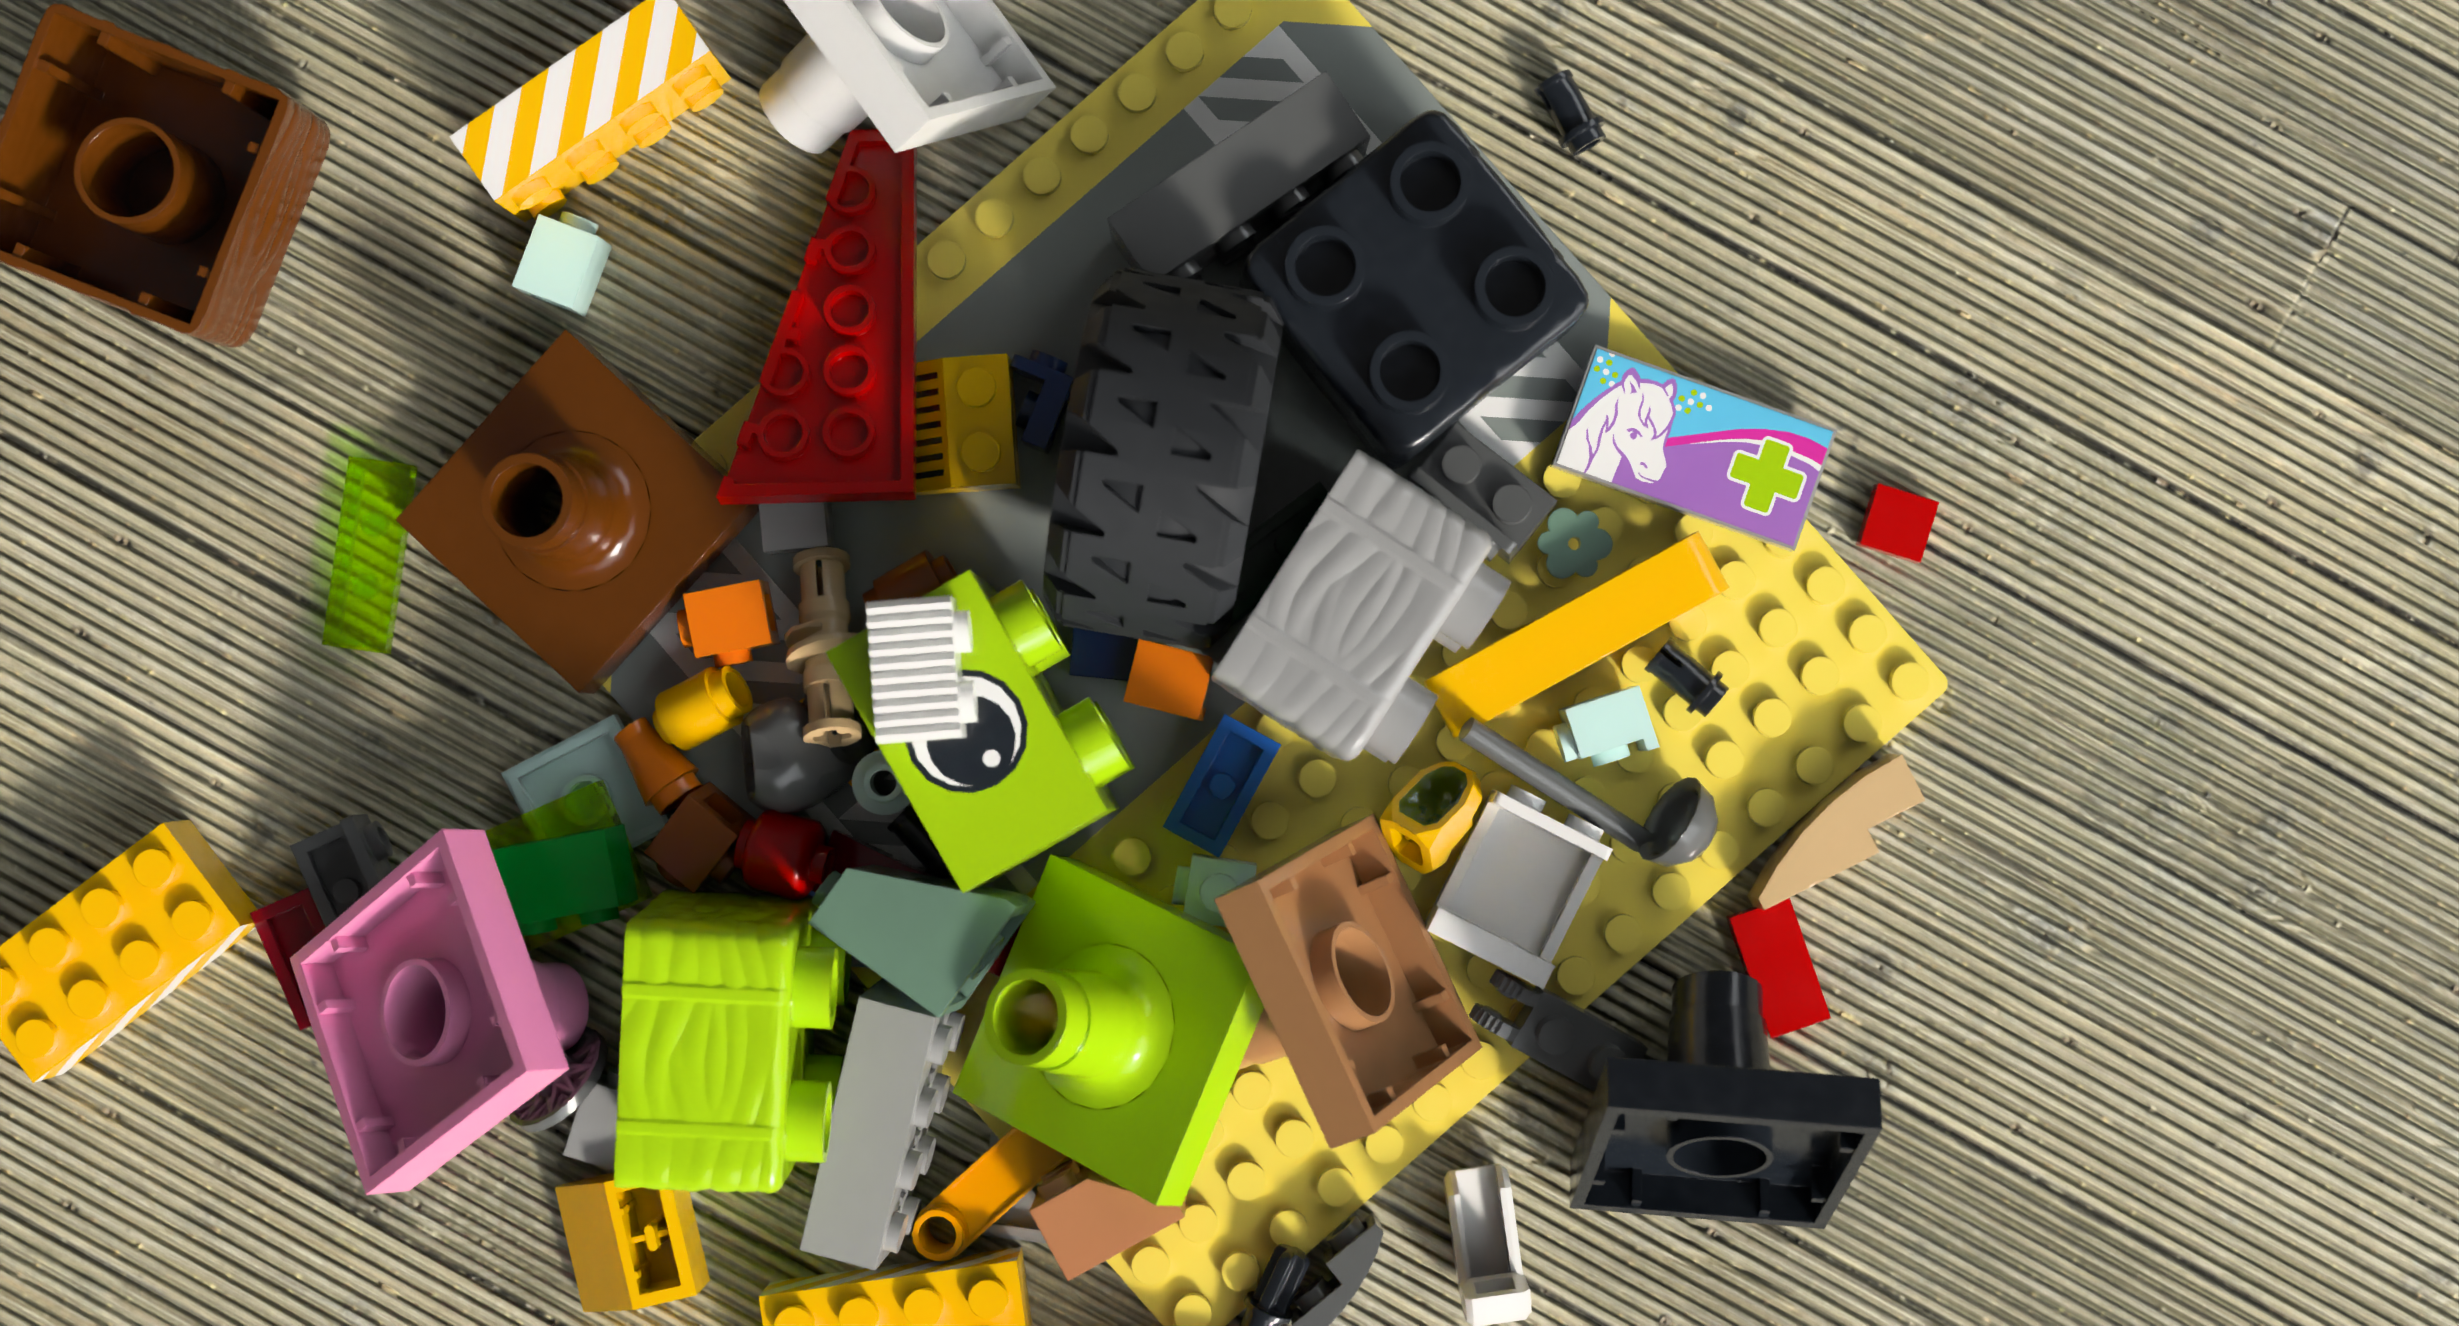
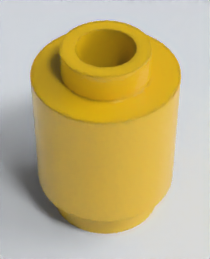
M724 666L720 669L708 667L656 696L655 711L652 715L653 724L659 736L666 743L674 744L679 749L688 751L741 724L744 714L752 710L753 699L746 681L735 668L731 666Z

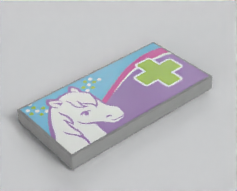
M1595 344L1592 347L1550 467L1792 552L1795 551L1837 429Z

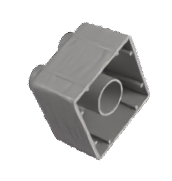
M1357 449L1215 670L1211 680L1284 728L1312 743L1317 749L1332 758L1350 761L1356 758L1364 749L1384 763L1390 761L1395 764L1416 736L1438 698V695L1409 677L1432 640L1437 641L1454 653L1461 646L1468 650L1499 606L1511 581L1482 563L1492 547L1491 537L1486 531L1473 522L1463 519L1454 510L1445 507L1438 499L1428 495L1412 482L1397 475L1380 461L1371 458L1363 451Z

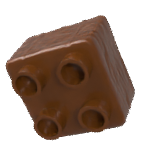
M53 4L46 9L37 27L11 99L0 123V262L94 300L161 324L182 334L211 344L230 348L241 347L249 341L257 328L292 236L329 148L331 135L329 127L323 119L315 115L305 105L297 102L282 89L244 76L234 70L225 69L167 44L134 34L104 19L99 20L65 4Z

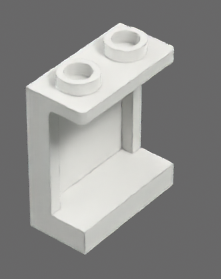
M1511 785L1507 795L1493 789L1491 790L1425 921V929L1544 989L1555 968L1551 962L1602 861H1608L1613 849L1599 842L1604 830L1570 813L1565 823L1562 824L1541 813L1546 801L1515 785Z

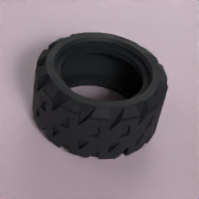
M1124 268V271L1117 270L1095 291L1083 331L1067 409L1053 493L1044 564L1043 595L1056 621L1063 622V626L1203 650V647L1210 648L1230 629L1284 323L1271 296H1265V292L1131 268Z

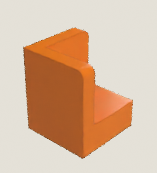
M1139 639L1123 701L1203 721L1206 712L1203 704L1214 661L1207 655Z

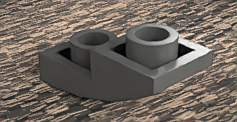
M1373 1212L1363 1221H1360L1357 1216H1352L1328 1236L1326 1241L1331 1247L1324 1252L1325 1264L1335 1276L1328 1282L1323 1276L1316 1278L1294 1297L1293 1302L1297 1307L1292 1311V1326H1329L1356 1294L1370 1270L1384 1234L1381 1222Z

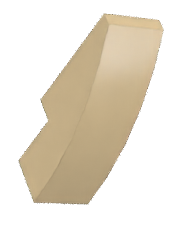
M1888 753L1855 772L1795 824L1767 860L1748 893V897L1754 907L1766 910L1879 853L1868 829L1925 801L1903 755Z

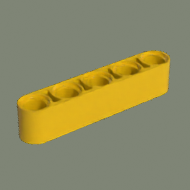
M1697 531L1423 681V684L1427 689L1438 695L1435 706L1454 739L1459 736L1462 726L1471 717L1481 723L1493 719L1727 590L1729 585L1702 536Z

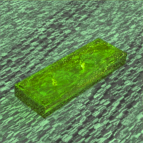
M353 456L348 457L322 645L391 654L408 532L395 519L413 500L418 466Z

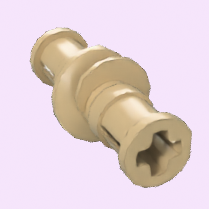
M815 547L805 549L793 557V571L800 576V624L792 626L784 634L786 646L789 648L785 662L787 669L803 674V692L807 695L809 723L803 727V741L832 748L848 746L858 742L862 737L861 724L854 720L853 700L825 652L855 636L857 633L848 632L851 613L850 602L846 599L845 573L850 569V555L839 548ZM817 560L822 561V567L817 566ZM832 730H836L837 735H833Z

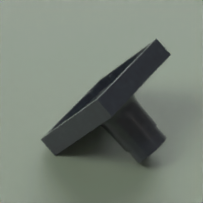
M1725 970L1700 971L1683 976L1672 986V1018L1669 1021L1667 1061L1607 1057L1570 1159V1208L1825 1229L1882 1131L1880 1078L1770 1070L1767 1023L1763 1018V990L1761 984L1748 975Z

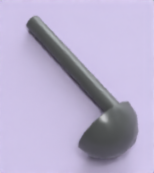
M1471 717L1468 719L1459 732V740L1592 825L1604 830L1606 834L1631 850L1640 853L1644 860L1665 867L1692 862L1704 853L1716 834L1718 818L1714 798L1697 778L1687 777L1676 782L1663 794L1653 807L1644 826H1641L1475 718Z

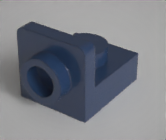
M1033 349L1029 359L1014 354L1010 363L1013 372L1043 384L1040 394L1031 390L1027 393L1018 414L1016 426L1025 429L1021 438L1024 445L1048 454L1068 407L1074 377L1065 374L1068 363Z

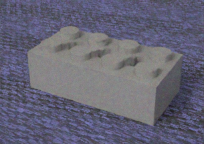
M884 978L880 979L859 997L832 1109L827 1160L825 1163L819 1164L799 1250L875 1271L890 1252H899L905 1235H912L915 1219L921 1207V1199L912 1196L919 1174H927L936 1144V1138L927 1135L933 1114H940L942 1112L950 1087L951 1077L942 1074V1069L948 1051L955 1052L958 1048L964 1029L965 1014L954 1011L938 1018Z

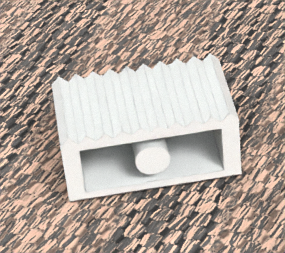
M951 595L866 602L876 743L891 744L967 738L966 723L978 721L975 681H963L961 653L973 651L972 624L969 610L957 611V599Z

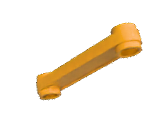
M1013 1127L919 1212L912 1231L913 1244L917 1251L925 1258L934 1261H946L959 1255L1042 1180V1176L1054 1170L1067 1156ZM940 1216L952 1223L956 1232L954 1243H942L932 1236L929 1229L930 1217Z

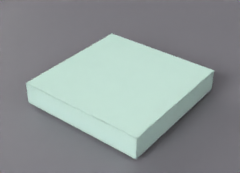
M614 714L501 773L535 840L624 824L630 851L655 838L671 818L669 813L661 816L653 805L645 806L623 753L614 741L616 734L625 728L618 714Z

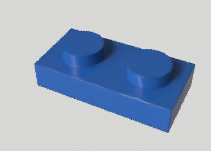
M1224 714L1163 827L1219 858L1281 744Z

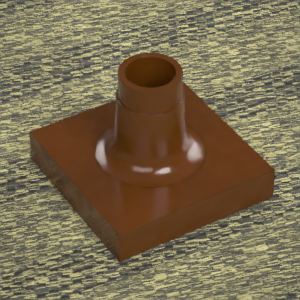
M565 329L395 520L578 693L595 694L679 601L683 594L688 591L759 512V505H720L716 496L724 476H728V472L581 335ZM557 479L562 491V509L553 526L544 532L541 523V505L548 488Z

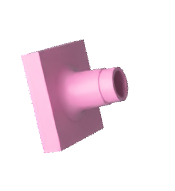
M441 829L290 958L366 1195L411 1190L566 1072L569 1067L563 1051L570 1049L579 1041L588 1020V994L579 973L566 963H540L530 960L485 830Z

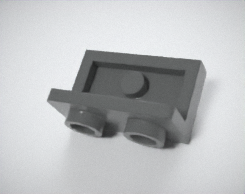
M368 814L348 816L340 820V824L290 845L325 927L392 872L387 860L388 857L393 855L390 840L382 825L378 821L371 823Z

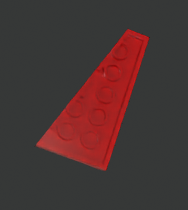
M878 129L850 131L825 198L827 205L815 237L811 236L804 255L805 265L796 290L791 291L760 375V388L748 421L743 422L736 444L738 448L728 476L723 477L716 498L720 505L916 500L917 147L895 153Z

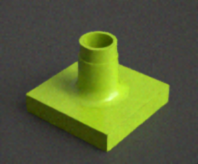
M1050 854L1032 898L1036 901V904L1022 922L998 983L988 998L984 1017L952 1093L1156 1206H1182L1264 1006L1229 933L1078 859Z

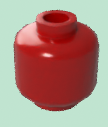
M770 809L762 812L756 820L748 819L743 825L735 847L734 866L736 869L742 870L743 880L752 890L789 900H800L808 896L816 883L822 884L831 874L835 860V848L826 846V831L820 821L793 813H779Z

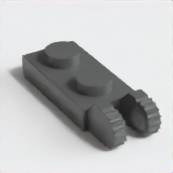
M1500 969L1495 970L1489 981L1504 996L1516 999L1524 1004L1515 1021L1513 1022L1502 1016L1501 1013L1490 1006H1483L1479 1003H1475L1469 1013V1017L1473 1021L1505 1039L1513 1048L1594 1092L1608 1056L1643 1059L1648 1050L1638 1039L1546 988L1532 987Z

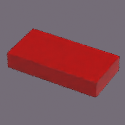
M1790 898L1766 910L1752 907L1726 916L1745 974L1756 979L1762 986L1763 1018L1766 1020L1767 1035L1770 1039L1831 1019Z

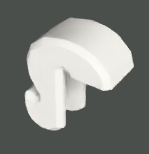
M1498 1163L1449 1170L1443 1179L1444 1192L1450 1220L1458 1288L1466 1322L1471 1326H1485L1525 1320L1532 1312L1529 1285L1522 1270L1512 1189L1507 1169Z

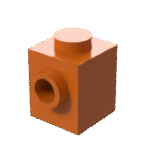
M758 579L683 594L685 609L677 611L678 630L684 648L693 647L695 658L707 659L713 657L715 668L735 666L753 662V649L781 644L768 581Z

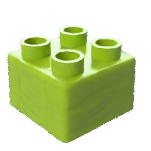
M666 889L650 902L645 909L628 921L624 938L614 1186L616 1188L645 1187L649 1189L689 1192L712 1189L717 1192L759 1191L773 1193L779 1191L796 1162H826L830 1142L832 1109L845 1056L814 1054L815 1028L832 1029L836 1005L846 1006L852 955L808 924L818 909L812 903V898L805 897L800 900H789L768 894L750 896L740 892L696 891L693 893L679 889Z

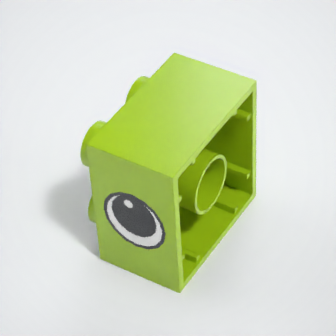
M970 569L921 598L951 595L957 599V611L969 610L973 651L961 653L963 681H975L978 721L966 723L967 738L891 744L877 743L962 893L991 883L1119 809L1120 806L1107 784L1135 768L1126 748L1098 701L1093 702L1088 697L1064 710L1043 674V671L1071 656L1033 588L1028 589L1021 579L997 593L993 586ZM867 628L825 653L876 741Z

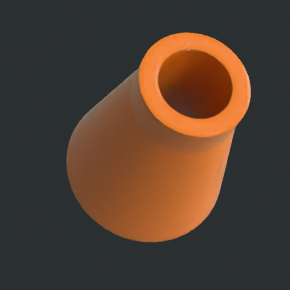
M646 717L639 718L630 723L614 737V741L623 753L645 806L653 805L661 816L678 808L688 794L703 786L696 777L699 769L672 744L666 743Z

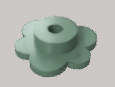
M1559 508L1550 514L1547 521L1549 531L1539 536L1537 546L1542 553L1548 554L1546 567L1552 576L1564 579L1572 576L1575 572L1581 577L1592 576L1598 568L1597 560L1607 557L1611 552L1613 546L1612 538L1605 530L1598 528L1599 519L1594 512L1583 511L1577 516L1571 509ZM1570 538L1578 541L1579 546L1576 550H1572L1568 546Z

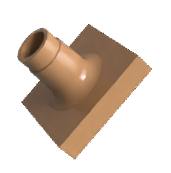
M1374 814L1330 832L1214 899L1264 1006L1238 1070L1254 1064H1265L1287 1057L1330 1149L1376 1133L1482 1048L1429 931L1425 929V922Z

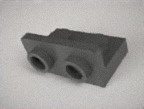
M1457 422L1420 468L1415 466L1408 474V481L1415 484L1428 495L1438 499L1445 507L1454 510L1463 519L1473 522L1490 535L1492 547L1485 557L1488 561H1491L1497 554L1509 564L1557 505V500Z

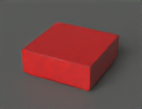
M1880 483L1874 484L1855 545L1915 564L1921 563L1939 502Z

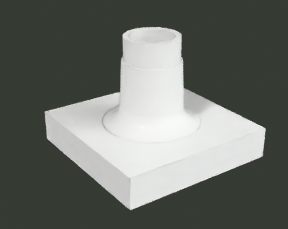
M784 0L807 34L783 59L781 67L761 86L759 98L762 109L774 128L786 140L806 152L814 154L825 152L844 133L852 131L869 116L893 151L897 153L1022 119L1048 96L1056 86L993 0Z

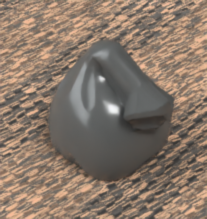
M804 695L803 703L790 697L769 700L754 708L741 722V741L747 797L749 801L765 811L771 809L779 813H798L813 807L852 780L857 764L866 755L874 751V739L854 713V720L861 724L862 737L858 742L848 746L832 748L821 744L805 743L803 741V727L809 723L807 695ZM832 730V734L837 735V731Z

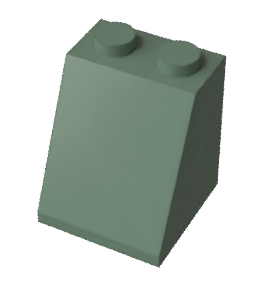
M878 865L846 868L843 874L836 870L833 871L821 884L812 899V903L818 909L808 924L940 1018L963 1008L1036 904V901L1026 894L986 886L962 893L955 880Z

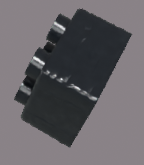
M1427 110L1412 118L1289 220L1260 241L1247 256L1239 280V288L1265 292V296H1271L1284 322L1281 335L1283 344L1310 380L1345 419L1348 427L1357 435L1373 458L1391 470L1407 463L1511 376L1566 335L1586 312L1589 304L1588 292L1579 276L1564 260L1560 251L1552 245L1538 223L1498 174L1480 156L1479 151L1471 144L1458 125L1444 112L1437 110Z

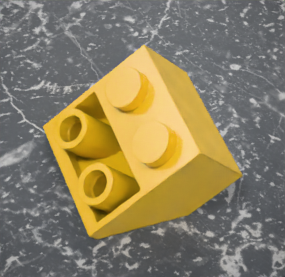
M614 1172L555 1187L583 1312L636 1310L697 1295L710 1281L689 1191L658 1190L645 1187L616 1188L614 1186Z

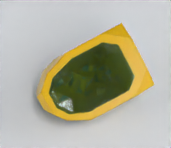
M1455 761L1440 762L1420 770L1392 798L1379 820L1384 838L1391 851L1401 862L1423 875L1434 871L1446 863L1451 850L1473 826L1472 817L1482 800L1481 783L1476 772Z

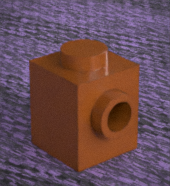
M708 782L687 795L644 853L657 863L656 867L659 873L667 881L678 887H687L691 892L695 893L712 880H715L719 885L723 884L736 870L734 866V853L740 831L748 819H756L713 783Z

